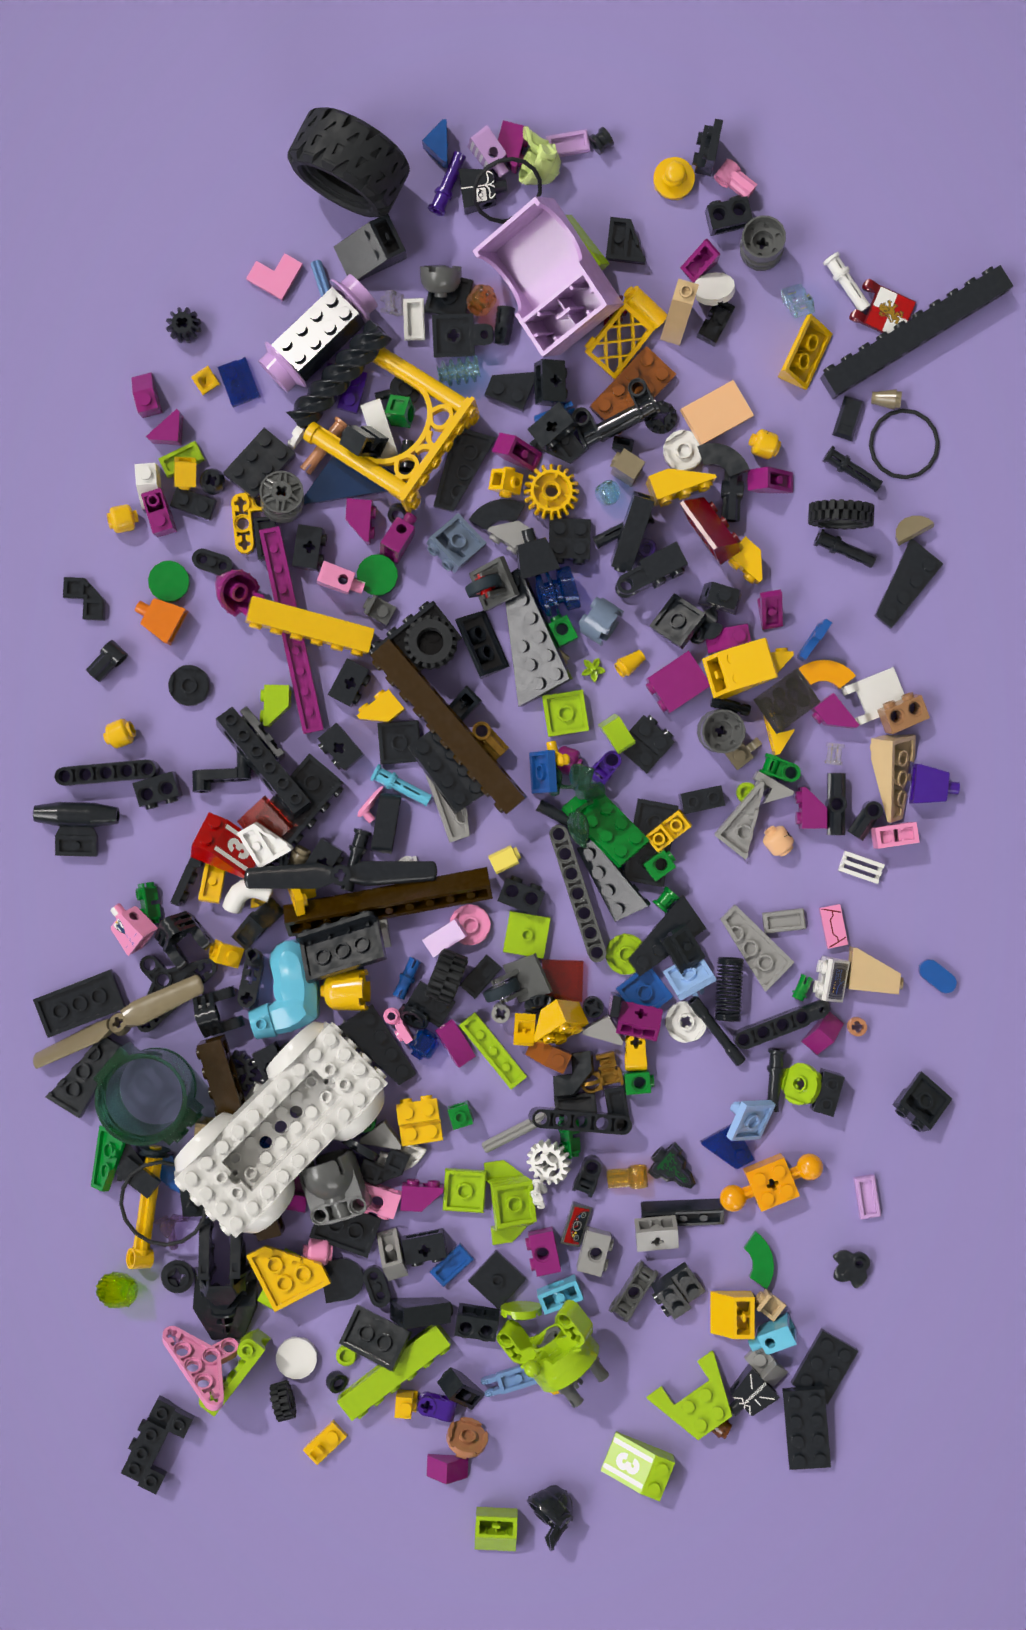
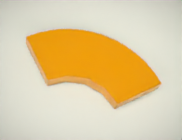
M830 660L812 661L797 669L809 685L826 681L832 683L838 689L856 677L846 666Z

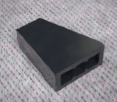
M444 1297L390 1298V1320L403 1329L451 1323L453 1306Z

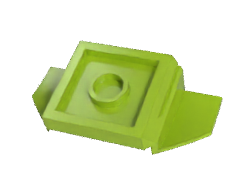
M504 1160L485 1162L484 1170H487L486 1182L490 1183L495 1223V1226H490L492 1245L510 1243L528 1225L537 1222L535 1205L530 1194L533 1190L532 1180Z

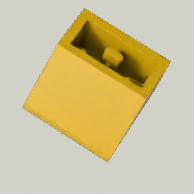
M556 999L541 1009L534 1041L544 1044L561 1045L571 1035L582 1032L583 1027L589 1023L580 1003Z
M710 1291V1333L731 1339H755V1297L752 1291Z

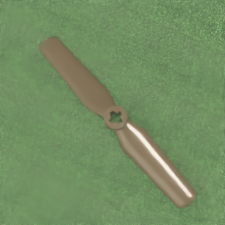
M193 975L134 1000L120 1010L121 1013L114 1014L110 1019L96 1022L35 1053L33 1057L34 1067L38 1069L100 1042L112 1033L123 1036L130 1031L131 1027L144 1025L199 996L204 992L201 978L198 975Z

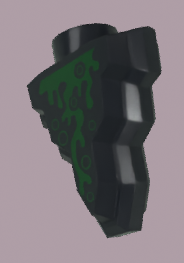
M676 1142L666 1149L661 1146L654 1152L651 1157L654 1163L647 1173L655 1179L662 1178L666 1182L675 1181L679 1186L689 1189L696 1184L692 1172L686 1167V1159L681 1154L682 1149Z

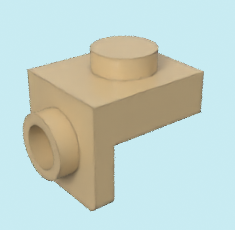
M765 1289L763 1292L760 1291L755 1296V1309L758 1312H762L773 1322L786 1307V1304L768 1289Z

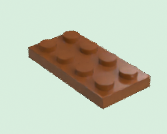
M646 346L589 408L604 421L634 405L628 391V384L631 380L635 378L643 379L654 398H656L672 381L676 373ZM637 387L634 393H641L644 387Z

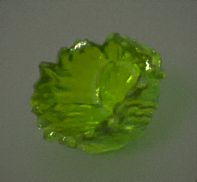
M112 1272L104 1274L101 1280L98 1281L96 1296L108 1308L129 1307L136 1300L139 1288L136 1279L128 1274Z

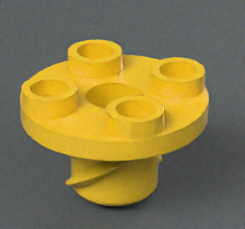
M670 157L661 161L656 167L653 176L655 190L661 196L670 200H682L690 193L695 181L692 166L686 160L679 157Z

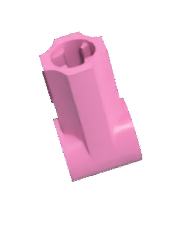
M726 159L714 175V179L724 188L729 187L735 193L741 195V197L748 196L749 198L758 185L742 173L738 164L731 159Z

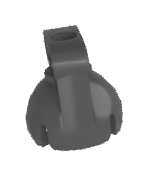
M345 1148L322 1154L316 1157L317 1165L312 1160L298 1174L311 1212L310 1219L315 1225H327L351 1219L363 1214L372 1203V1197L367 1191L356 1154L352 1149ZM357 1199L363 1201L364 1206H360L357 1203ZM319 1210L324 1211L326 1217L321 1216Z

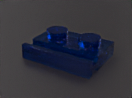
M246 357L217 367L233 408L261 397Z

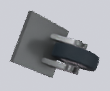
M535 953L504 964L505 974L492 980L493 986L485 990L483 996L487 1003L499 1000L503 1004L516 997L518 1002L522 1003L533 996L551 993L552 989Z

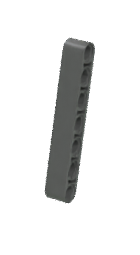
M555 825L550 829L549 836L587 954L593 962H601L606 957V948L568 831L562 825ZM556 828H561L564 831L563 839H554L553 831ZM562 848H568L571 852L570 857L566 860L561 859L559 856ZM568 868L576 869L577 876L574 879L566 877L565 873ZM579 887L583 890V896L580 899H575L572 896L574 888ZM582 907L590 910L589 916L584 919L578 915V911ZM588 927L596 929V935L593 938L585 936V930ZM594 947L602 949V955L598 958L591 955V950Z

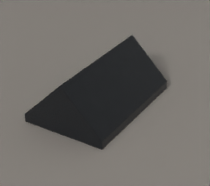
M483 610L455 619L480 679L510 667L486 611Z

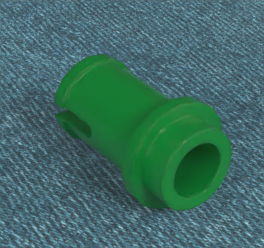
M801 974L795 990H792V997L803 1002L805 998L807 999L806 994L814 979L808 977L806 983L803 984L806 975Z

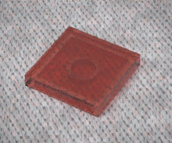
M266 796L262 797L237 821L243 829L258 822L280 838L293 827Z
M542 959V968L552 989L551 993L545 995L559 1000L582 1002L584 961Z

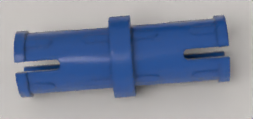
M409 957L403 973L399 975L400 980L393 992V995L398 997L402 990L399 997L405 1000L411 983H414V976L422 963L418 959L414 963L415 958Z

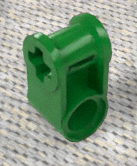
M769 753L765 754L766 760L759 772L768 777L777 778L789 783L799 779L801 770L798 765L783 760L778 756ZM788 767H792L796 772L793 779H789L785 775V770Z

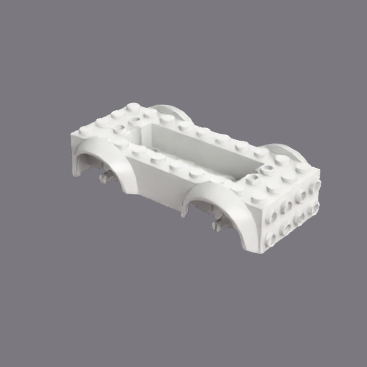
M326 1021L324 1023L312 1022L300 1031L267 1066L266 1071L269 1079L233 1115L222 1112L211 1120L176 1156L174 1160L175 1184L183 1192L187 1190L190 1193V1199L198 1207L202 1205L206 1211L205 1214L213 1222L217 1219L220 1222L221 1230L227 1236L232 1234L236 1238L241 1232L258 1233L269 1227L290 1204L295 1192L294 1179L333 1139L346 1141L356 1137L375 1120L382 1110L385 1101L384 1087L388 1084L384 1079L387 1076L376 1066L371 1067L372 1061L361 1051L358 1053L355 1050L357 1045L347 1036L345 1038L341 1036L343 1031L335 1023L331 1022L329 1024ZM293 1106H299L302 1109V1114L298 1118H293L290 1115V1109ZM278 1121L286 1123V1129L283 1132L275 1130V1124ZM263 1136L271 1138L272 1144L270 1147L262 1148L259 1141Z

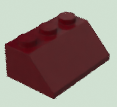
M704 497L680 502L687 520L720 565L741 551L739 537L735 532L730 533L727 529L730 527L723 516L721 518L718 517L716 514L718 509L712 501L708 503Z

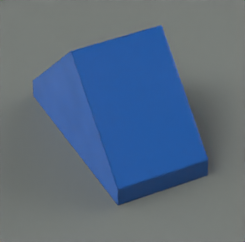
M442 119L422 140L423 149L443 168H448L447 119Z

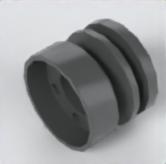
M771 216L755 217L745 225L740 243V256L749 268L756 271H766L773 268L780 261L786 242V232L783 225ZM760 245H764V249H759Z
M274 471L267 475L261 482L259 489L261 509L265 516L277 523H289L297 519L304 507L303 485L299 478L287 471ZM278 492L285 493L286 496H278Z
M715 709L709 711L701 717L697 725L699 742L711 752L729 753L735 751L745 739L746 728L744 722L738 714L731 710ZM721 726V730H724V733L718 735L715 729Z

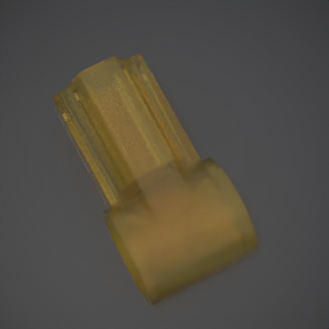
M637 1164L630 1165L628 1168L607 1169L608 1188H647V1165Z

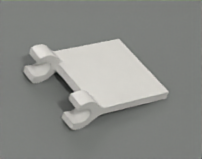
M894 667L841 688L844 696L855 691L857 692L865 712L864 715L854 718L859 725L879 718L877 710L882 708L884 703L892 700L896 702L901 700V696L904 695Z

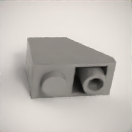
M520 521L491 526L487 533L490 535V540L497 544H500V542L508 546L506 549L516 555V545L524 543L521 531L529 529V527Z

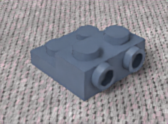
M458 513L430 536L426 544L428 545L429 553L433 556L437 555L442 560V566L447 571L452 570L455 574L486 545V541Z

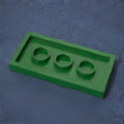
M593 782L562 807V811L618 868L649 843V839Z

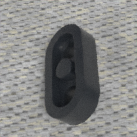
M198 549L192 555V562L195 567L218 576L233 570L234 567L229 557L207 549ZM202 557H207L206 563L200 562ZM222 563L227 564V567L224 570L220 569V565Z
M377 1265L367 1267L363 1274V1281L370 1301L376 1307H384L390 1302L391 1291L384 1271ZM372 1272L377 1273L378 1277L372 1278L370 1274ZM383 1292L385 1296L383 1298H379L377 1296V1293Z

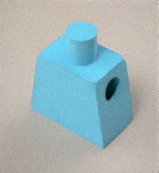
M788 1312L778 1316L774 1322L770 1320L758 1326L757 1336L755 1339H749L748 1343L753 1352L763 1348L765 1354L769 1355L796 1345L797 1330Z

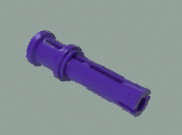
M454 151L442 183L435 189V197L432 204L428 206L429 211L438 216H445L446 214L445 208L448 201L453 197L451 191L458 177L459 169H461L466 159L465 155L460 157L462 153Z

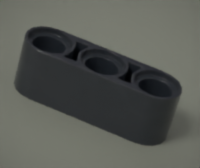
M380 793L371 851L392 854L401 795Z

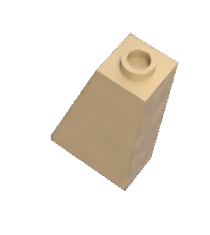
M678 278L660 340L680 346L699 284Z

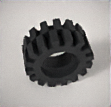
M285 1380L271 1384L269 1388L270 1400L276 1420L282 1422L295 1418L297 1410L289 1381Z

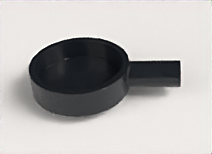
M395 376L391 381L390 389L375 392L374 394L375 398H380V400L390 398V394L410 397L414 404L419 399L421 393Z

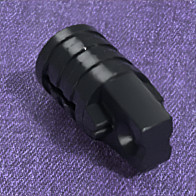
M497 306L494 327L495 344L501 346L509 345L514 324L515 308Z

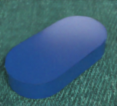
M926 959L920 963L918 972L923 979L942 993L954 991L957 985L954 975L934 960Z

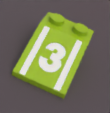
M616 1431L602 1464L601 1471L636 1492L660 1502L675 1465V1460L672 1453Z

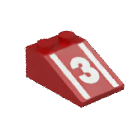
M209 812L192 843L190 857L241 878H244L247 868H255L256 863L237 834L242 829L228 819Z

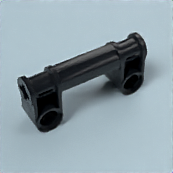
M635 378L628 384V391L634 405L596 424L594 417L586 408L580 407L574 410L572 416L579 424L576 429L585 450H588L591 445L599 441L604 442L626 429L645 421L646 417L656 412H661L654 396L643 379ZM637 387H644L641 393H634ZM588 416L584 423H579L580 417Z

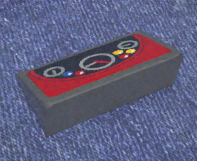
M572 1201L560 1238L561 1244L580 1247L592 1207Z

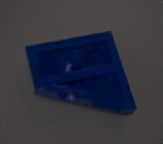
M731 1124L700 1140V1143L735 1169H739L755 1160L745 1140L731 1141L726 1136Z

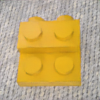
M432 1095L420 1097L421 1101L412 1102V1098L401 1099L400 1104H396L402 1147L443 1141L437 1098L433 1099Z

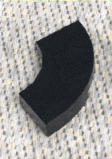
M707 443L697 446L705 467L712 465L721 467L727 471L730 478L750 471L742 455L729 446L719 443Z
M511 499L493 500L479 507L471 515L469 521L487 531L489 527L499 521H517L525 504Z

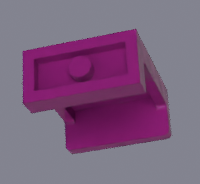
M689 651L646 679L648 683L645 685L651 695L655 693L659 701H657L660 709L663 712L667 711L668 714L710 687L707 677Z

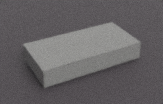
M804 908L762 913L765 934L806 929Z

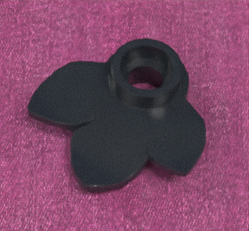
M715 607L704 611L707 618L690 639L692 643L701 644L706 639L713 640L721 634L723 625L717 623L718 612Z
M847 1250L838 1251L833 1255L834 1260L838 1263L833 1274L835 1280L840 1282L850 1281L854 1288H858L865 1283L867 1279L866 1270L870 1266L868 1255L860 1251L852 1253ZM857 1261H862L863 1264H862V1265H858V1264H856V1262H857Z

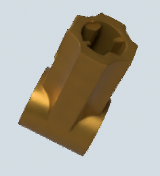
M477 722L473 726V734L496 760L509 749L506 743L486 722ZM485 726L488 729L487 735L479 737L476 734L477 727Z

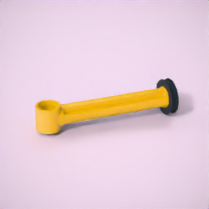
M158 1145L140 1146L142 1151L139 1154L146 1157L145 1163L170 1157L167 1154L171 1151L170 1148ZM162 1164L145 1167L160 1179ZM158 1187L148 1199L140 1194L136 1231L150 1240ZM135 1235L132 1248L128 1249L126 1254L127 1267L129 1269L151 1268L154 1263L153 1249L149 1243Z

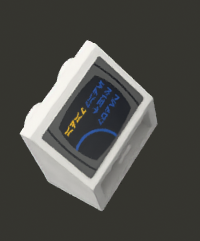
M822 956L821 960H818L816 972H819L818 980H815L813 984L815 997L823 1001L843 1003L850 961Z

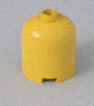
M356 969L326 978L324 985L320 987L321 997H324L326 1004L333 1010L367 1011L369 1007L366 1006V1002L371 1000V983L366 981L365 976L369 974L368 970Z

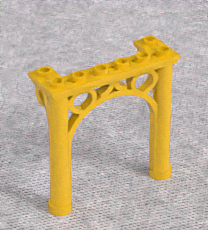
M384 347L379 350L376 359L372 362L418 390L426 401V424L418 440L408 450L397 456L378 459L355 455L339 444L341 440L339 437L316 422H312L306 428L303 439L310 444L317 445L387 490L401 501L406 512L411 513L412 510H416L420 505L421 495L418 491L420 487L427 484L430 473L433 469L438 468L444 453L450 451L455 437L460 435L464 429L469 430L471 426H474L479 420L480 413L474 397H463ZM429 395L443 404L433 407ZM442 411L448 412L449 418L443 425H436L434 423V415ZM431 428L436 432H442L435 443L432 442L433 431H431ZM423 452H428L421 463H419L418 458L414 455L415 453L420 455ZM407 460L413 461L415 466L409 474L403 475L399 472L400 463ZM394 465L395 475L382 467Z

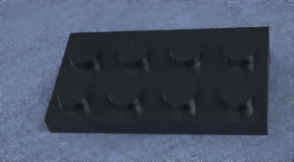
M426 601L418 608L420 611L414 616L413 614L408 615L402 621L404 624L398 629L395 626L386 633L388 637L382 641H375L370 646L369 654L371 655L388 639H393L410 659L405 649L404 637H406V631L411 627L410 624L412 622L415 623L418 618H424L427 615H430V617L439 616V618L445 619L453 627L457 642L462 637L434 601L431 603ZM427 631L419 638V647L423 653L434 655L442 649L443 638L436 631ZM412 661V663L418 668L419 671H422L424 669L419 667Z
M310 753L290 775L310 800V808L293 820L273 796L256 816L291 845H297L303 839L304 835L302 833L305 829L308 828L310 830L318 821L316 816L320 812L325 813L330 807L329 801L332 797L335 796L337 798L344 790L342 787L344 782Z
M362 911L359 915L343 917L337 922L324 923L318 928L305 929L295 935L296 940L300 943L305 978L308 983L387 959L379 917L373 911Z

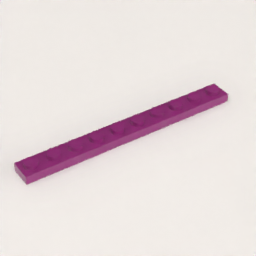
M280 526L259 530L274 602L298 608ZM282 633L303 734L324 730L304 638H302V641L291 639L290 634Z

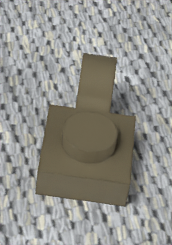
M755 738L746 746L742 743L735 751L725 753V755L736 770H739L754 758L751 752L762 745L758 738Z

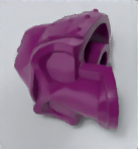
M243 569L227 571L216 577L215 590L217 600L221 607L234 617L242 612L247 616L252 596L265 599L263 594L257 593L260 586L256 579L250 573L243 571Z

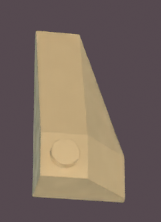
M913 734L882 735L871 738V761L886 819L889 823L903 819L907 799L905 786L907 781L911 779V774L908 773L910 762H914L916 735Z

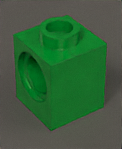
M390 394L385 414L391 426L411 428L416 412L411 398Z
M559 614L550 619L551 623L548 625L559 648L578 639L567 615L562 617ZM558 625H565L568 628V632L565 635L558 634L556 631Z
M661 850L644 862L643 866L653 880L657 881L676 867L674 864L676 859L670 851L665 852V850ZM659 858H663L666 861V867L663 870H658L655 866Z
M648 1069L645 1071H623L626 1095L651 1093V1087L655 1086L653 1074L650 1075ZM637 1077H643L645 1083L643 1086L637 1087L634 1085V1080Z
M468 1100L448 1106L447 1111L453 1130L474 1123Z

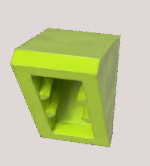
M613 714L598 724V727L618 754L636 743L618 715Z

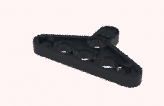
M154 955L143 957L139 964L141 971L152 982L147 995L182 981L191 975H198L204 984L218 970V964L210 958L190 962L182 971L177 967L167 969ZM146 959L154 960L155 968L153 970L145 968L144 963ZM204 963H212V972L207 971L202 976L195 972L197 968L201 972L205 968ZM161 974H166L169 977L167 985L163 986L158 982V977ZM178 1007L157 1017L159 1021L156 1018L149 1023L151 1027L140 1025L137 1026L141 1032H150Z

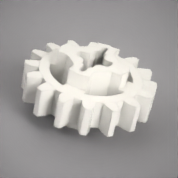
M547 1139L545 1142L540 1140L537 1144H534L530 1148L531 1151L527 1154L530 1158L526 1161L527 1164H531L528 1170L535 1172L533 1177L537 1178L539 1176L542 1182L547 1180L548 1185H551L553 1182L558 1184L561 1180L563 1181L571 1169L568 1166L572 1163L570 1160H567L570 1154L563 1152L565 1147L561 1146L559 1148L557 1141L551 1144L550 1139Z

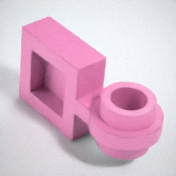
M394 1007L386 1009L383 1015L384 1020L388 1024H395L397 1030L394 1032L399 1041H404L405 1044L411 1042L414 1036L400 1018L398 1009ZM390 1012L394 1013L395 1019H390L388 1014Z

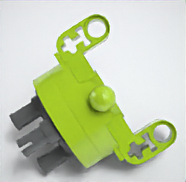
M566 1300L555 1316V1323L544 1329L539 1335L529 1337L517 1321L509 1319L496 1336L498 1343L509 1358L515 1363L522 1364L520 1367L524 1369L525 1374L528 1377L534 1378L544 1392L559 1391L561 1395L564 1394L573 1408L578 1407L584 1400L576 1389L580 1387L577 1383L583 1384V1380L580 1377L588 1369L591 1370L598 1382H603L609 1376L608 1371L599 1361L598 1354L600 1348L591 1335L593 1333V1324L579 1304L573 1300Z

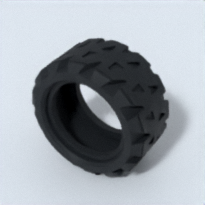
M329 107L313 108L308 112L287 154L293 171L309 187L333 203L366 217H383L389 214L410 172L409 163L405 155L387 136L365 121L344 111Z

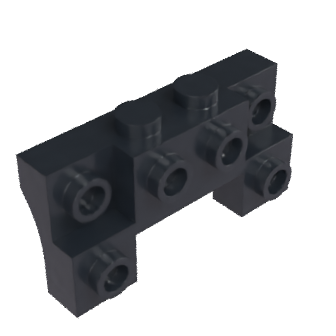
M159 1395L147 1420L142 1419L137 1429L140 1431L138 1438L134 1437L128 1447L131 1452L121 1474L139 1482L137 1486L156 1495L167 1471L153 1465L168 1433L171 1432L184 1439L195 1415L179 1408L169 1399Z

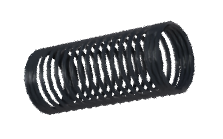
M718 957V964L737 965L717 966L718 968L738 969H717L718 972H734L739 974L717 973V975L736 976L734 978L716 977L717 979L737 981L717 980L716 982L739 985L717 984L716 986L737 988H716V990H722L717 991V994L738 995H716L717 998H734L738 1000L716 999V1001H720L716 1002V1005L724 1006H716L715 1008L738 1011L715 1010V1012H718L715 1013V1020L739 1022L742 1015L739 1012L742 1011L740 1009L742 1008V1003L740 1002L742 999L740 997H742L741 993L743 992L741 990L743 988L740 986L743 985L741 983L743 982L741 975H743L744 959Z

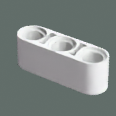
M380 398L361 404L367 426L373 427L389 438L381 457H378V459L397 456L398 452Z

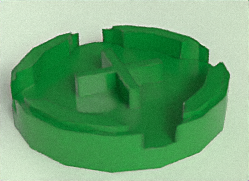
M380 554L371 555L359 564L357 579L366 582L363 588L366 593L384 596L394 589L398 580V570L394 562L388 557Z
M162 561L150 571L148 577L149 589L159 600L176 602L188 592L190 576L179 563Z

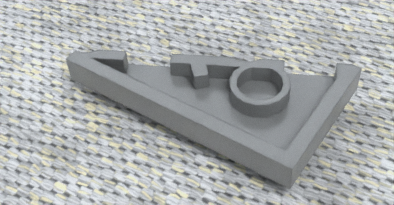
M762 779L714 833L717 838L745 860L748 857L759 806L764 792L765 781Z

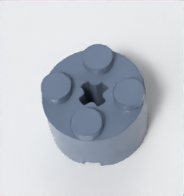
M596 597L590 606L592 608L588 615L584 614L578 624L580 625V633L602 646V640L607 641L619 624L616 621L618 615L622 617L624 611L602 597L600 599Z

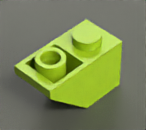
M264 685V689H261L260 700L264 702V710H260V722H263L264 727H271L291 708L292 686Z

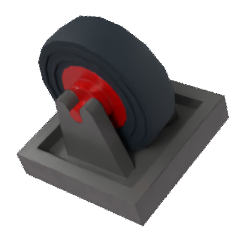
M504 556L498 557L470 572L469 575L472 582L465 587L469 598L479 597L484 611H489L520 595Z

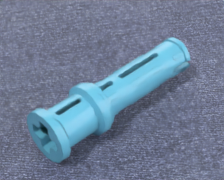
M380 764L377 765L370 778L371 781L375 780L385 785L386 789L391 790L393 788L422 803L424 806H427L432 794L398 778L397 773H391L381 768Z

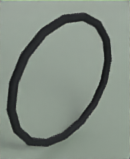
M516 157L497 159L486 165L477 175L472 188L473 203L479 214L487 220L501 224L509 220L489 216L482 211L477 202L476 190L481 177L488 169L499 163L513 161L522 163L530 168L538 180V193L536 196H541L542 179L537 169L524 159Z
M902 408L888 412L876 422L870 433L869 449L872 460L882 472L893 478L910 479L922 475L931 468L938 456L940 441L937 429L928 417L916 410ZM899 413L915 414L925 420L932 429L935 439L934 455L928 465L919 472L909 475L894 474L885 469L877 460L873 448L874 434L881 422L891 415Z

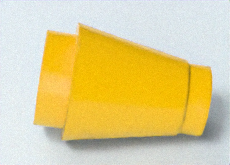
M637 650L617 659L614 667L621 677L630 676L646 658L641 650Z

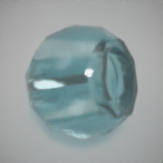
M611 479L599 484L595 488V497L604 506L613 505L620 498V487Z

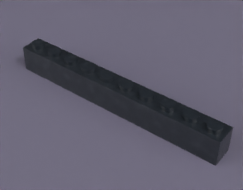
M999 265L995 269L993 266L989 267L981 273L983 276L977 280L973 277L965 282L964 288L960 290L958 288L953 289L946 294V299L942 301L940 299L935 300L929 305L930 308L923 312L921 309L911 316L912 319L906 323L904 320L899 322L889 334L887 331L876 337L877 341L871 345L867 342L859 347L858 353L854 355L849 353L841 359L840 364L836 366L831 364L826 367L820 380L831 398L838 397L1009 292L1013 284L1002 266Z

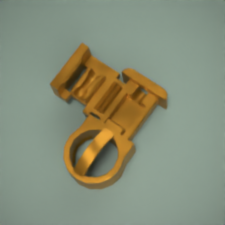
M614 1051L595 1054L596 1060H599L601 1067H598L599 1070L594 1071L592 1075L598 1079L584 1082L582 1089L585 1092L594 1093L603 1090L602 1086L620 1082L622 1086L624 1084L620 1067L616 1064ZM598 1084L594 1089L585 1088L586 1086Z

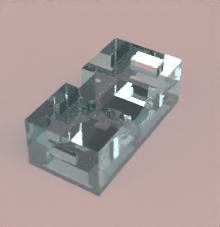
M801 283L781 289L783 304L787 309H790L794 318L815 312L814 300L809 293L806 294L805 288ZM795 289L796 292L788 294V291Z

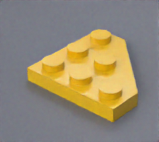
M264 1245L246 1255L274 1312L331 1283V1279L321 1262L268 1245Z

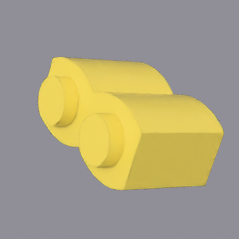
M511 845L488 855L496 874L518 865V860L521 859L517 847L512 848Z

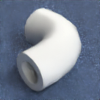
M244 879L231 886L225 896L222 907L228 912L239 914L242 912L248 899L255 898L267 903L273 889H248L245 886Z

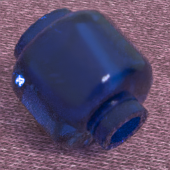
M427 1029L423 1031L418 1030L413 1036V1040L409 1042V1047L413 1050L411 1055L419 1060H422V1058L431 1059L440 1045L437 1040L439 1037Z

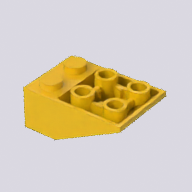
M668 468L648 476L646 486L650 496L654 497V507L660 505L661 508L670 505L672 500L679 498V500L689 498L691 493L697 490L699 493L711 489L710 486L713 485L717 477L716 474Z
M767 638L719 651L702 659L713 698L727 699L778 677Z

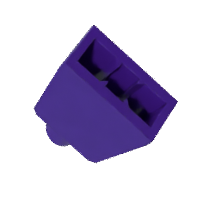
M913 764L909 803L946 802L948 794H959L960 783L949 781V772L922 764Z

